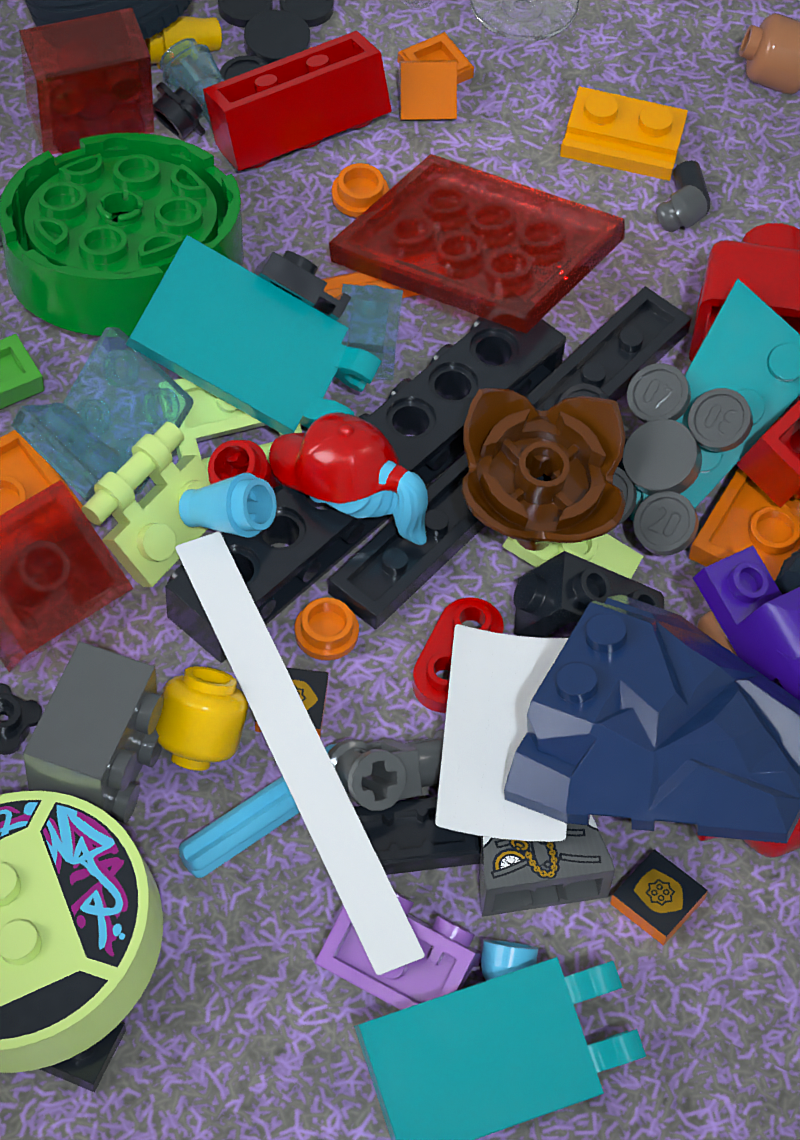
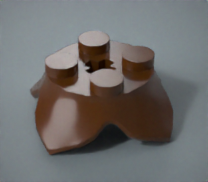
M483 388L477 391L471 402L463 428V444L469 471L462 481V494L468 509L477 519L493 530L516 539L522 547L531 551L542 550L550 543L583 542L605 535L618 526L626 503L623 491L613 485V475L623 457L625 445L624 426L617 401L578 396L563 399L549 410L540 411L533 406L525 395L510 389ZM543 474H545L548 477H550L551 480L541 481L536 478L541 477Z

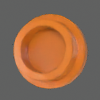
M364 163L352 164L345 167L334 180L331 194L332 201L335 207L347 216L354 218L372 217L383 211L387 206L389 186L382 173L376 167Z
M329 597L316 599L310 602L296 618V642L300 649L312 658L319 660L342 658L353 650L358 641V620L352 610L338 599Z

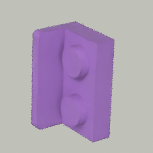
M395 892L425 954L422 959L377 975L343 906L315 961V964L402 1010L461 990L473 966L478 967L480 965L482 952L470 947L475 934L441 916H437L433 926L409 914L414 902Z

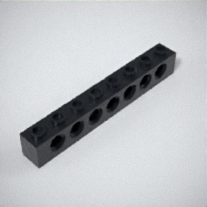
M511 297L494 312L487 310L481 314L474 322L468 334L454 345L446 344L434 355L426 369L414 379L406 378L393 389L388 400L371 415L364 413L359 418L377 427L395 450L399 458V465L417 474L423 480L425 486H428L466 453L463 444V428L471 402L477 391L483 388L510 389L527 396L562 364L566 336L514 297ZM279 485L273 488L277 509L274 521L267 529L261 530L256 536L250 538L221 532V535L264 624L267 625L391 518L393 514L373 518H355L335 509L327 503L314 502L305 493ZM326 506L332 509L323 510L316 507ZM277 543H283V544H287V545H289V546H287V547H274V546H271V545H272V544H277ZM181 564L170 576L165 586L167 617L215 659L223 663L227 657L183 564Z

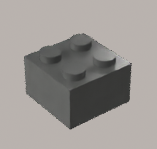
M79 641L23 752L29 791H49L71 795L97 806L116 821L127 823L134 812L139 797L140 786L135 784L140 770L143 765L153 767L163 749L158 743L159 735L156 731V726L162 712L164 698L157 694L155 666Z

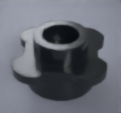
M160 82L156 88L162 96L151 106L155 117L181 140L192 130L202 137L206 131L198 120L199 116L203 113L200 104L182 87L172 92L166 84Z
M0 683V715H6L9 718L5 722H0L1 755H10L18 751L21 743L27 738L30 727L37 726L42 716L41 706L36 701H23L11 694L10 687L3 683Z

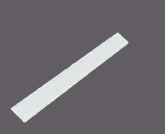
M215 532L177 545L175 549L375 973L381 975L422 959L425 954L221 533Z

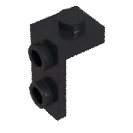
M564 551L518 578V584L513 597L516 607L514 634L517 636L544 638L573 621L579 622L590 602L598 601L605 603L608 597L621 594L664 609V596L660 591Z

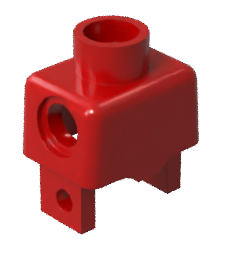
M767 223L756 226L748 231L741 242L723 240L713 245L709 253L704 283L697 306L689 351V359L693 361L737 279L744 283L800 334V229L783 223Z

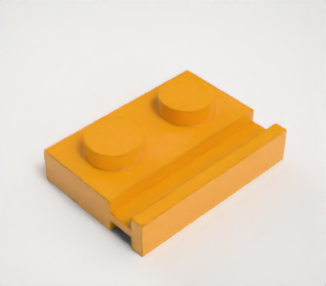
M579 86L568 121L565 138L562 141L560 156L670 181L688 110Z

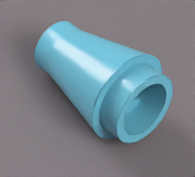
M242 473L199 489L186 490L179 501L180 517L188 527H203L247 538L254 537L261 530L267 529L273 523L277 509L276 496L271 485L266 480L257 478L251 473Z

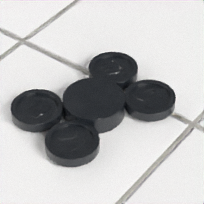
M218 0V11L223 20L233 26L245 28L244 49L247 54L246 56H238L227 61L220 69L219 82L309 49V27L319 26L331 18L334 11V0H279L280 10H272L273 0Z

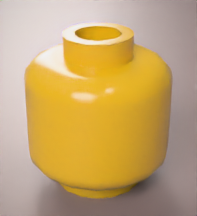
M194 666L185 669L184 675L175 676L165 684L162 692L164 703L156 731L159 735L158 743L165 750L172 753L171 761L176 765L190 770L204 771L210 768L211 763L228 760L236 754L245 724L248 702L244 693L236 687L237 680L232 675L213 668Z

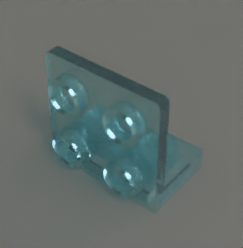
M118 327L105 328L63 403L55 402L46 405L21 406L11 424L86 501L95 494L94 485L107 472L116 473L133 456L132 447L145 434L153 435L165 422H171L180 428L193 406L192 397L153 360L125 345L129 337ZM149 476L134 490L135 497L141 494L150 478Z

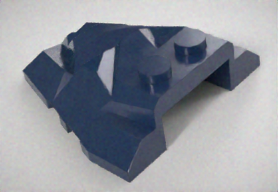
M621 594L608 597L605 603L598 601L590 602L530 702L527 712L528 732L515 752L504 788L505 800L567 824L589 825L590 815L631 818L633 830L654 831L655 821L695 824L698 836L787 844L800 819V700L772 682L681 615Z

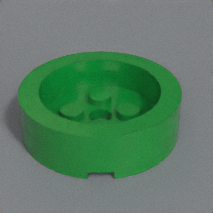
M112 133L79 139L80 149L64 153L55 158L49 151H46L26 163L10 179L0 198V229L6 274L12 292L19 302L31 313L62 329L95 336H130L187 235L243 267L241 197L234 176L232 174L226 176L214 166V156L209 152L175 138L145 133ZM118 216V222L113 221Z

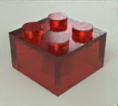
M132 7L19 30L27 107L43 153L49 151L51 154H64L80 149L79 139L112 133H154L151 56Z
M62 480L57 481L0 515V660L8 672H11L114 607L133 589Z

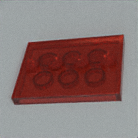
M430 154L329 242L331 262L527 334L625 239L624 218Z

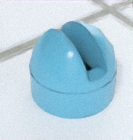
M483 940L481 955L482 974L487 981L537 964L539 948L515 942Z

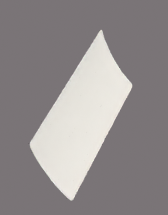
M460 624L455 625L435 819L437 826L478 836L508 840L546 842L565 840L567 823L505 800L504 788L515 752L528 732L527 712L530 702L568 638L515 636L471 628Z

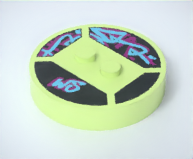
M20 791L0 795V1073H17L41 1069L68 1060L87 1050L116 1028L133 1009L150 982L157 965L162 944L163 910L160 894L147 864L130 836L114 818L102 809L85 800L58 792Z

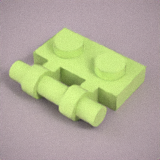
M165 422L153 435L145 434L132 447L133 456L116 473L107 472L94 485L95 494L81 508L85 517L98 526L111 514L116 519L118 524L102 541L132 578L143 587H153L180 559L175 549L177 545L200 538L208 529L188 527L180 517L179 501L182 494L189 489H199L208 486L210 481L208 468L197 455H185L176 465L172 462L173 456L171 453L184 440V435L171 422ZM149 476L156 485L137 503L134 490Z

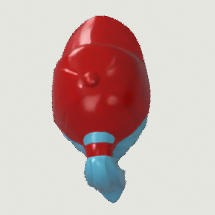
M341 412L329 413L315 420L306 433L284 434L277 437L271 444L269 453L270 467L274 476L281 484L309 495L314 502L327 503L335 509L355 518H373L393 514L398 532L403 538L417 545L426 543L425 515L428 505L426 486L417 474L399 465V458L384 434L371 423L350 414Z

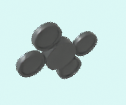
M656 363L641 369L635 374L628 386L627 400L629 407L634 415L644 424L638 427L628 438L623 452L625 471L617 467L613 475V485L623 491L626 503L619 524L623 523L635 508L637 487L641 492L649 495V497L639 505L634 516L633 525L636 537L648 551L654 554L673 555L687 548L694 540L698 531L699 521L697 512L690 501L681 493L695 482L700 473L702 453L699 445L714 452H724L736 448L750 434L753 425V414L750 406L741 394L731 389L717 388L705 392L693 403L688 416V429L676 420L685 413L691 400L690 385L678 368L665 363Z

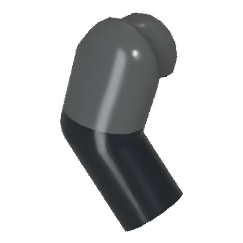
M697 161L682 162L673 170L678 191L671 195V200L660 203L656 210L658 220L665 231L674 232L682 226L689 228L709 212L710 197L700 164Z

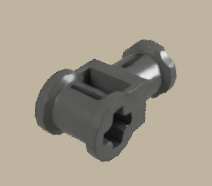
M444 729L438 730L433 738L402 743L394 739L369 743L359 739H346L337 743L328 752V756L349 799H354L357 804L371 811H382L392 807L400 799L421 796L422 787L439 784Z

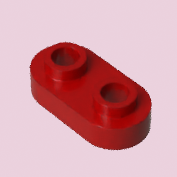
M462 598L449 604L442 612L413 671L412 687L418 701L426 708L435 712L446 713L449 679H442L436 673L441 670L450 671L455 625H462L463 622L471 620L481 625L477 629L503 634V618L497 608L491 603L479 598Z

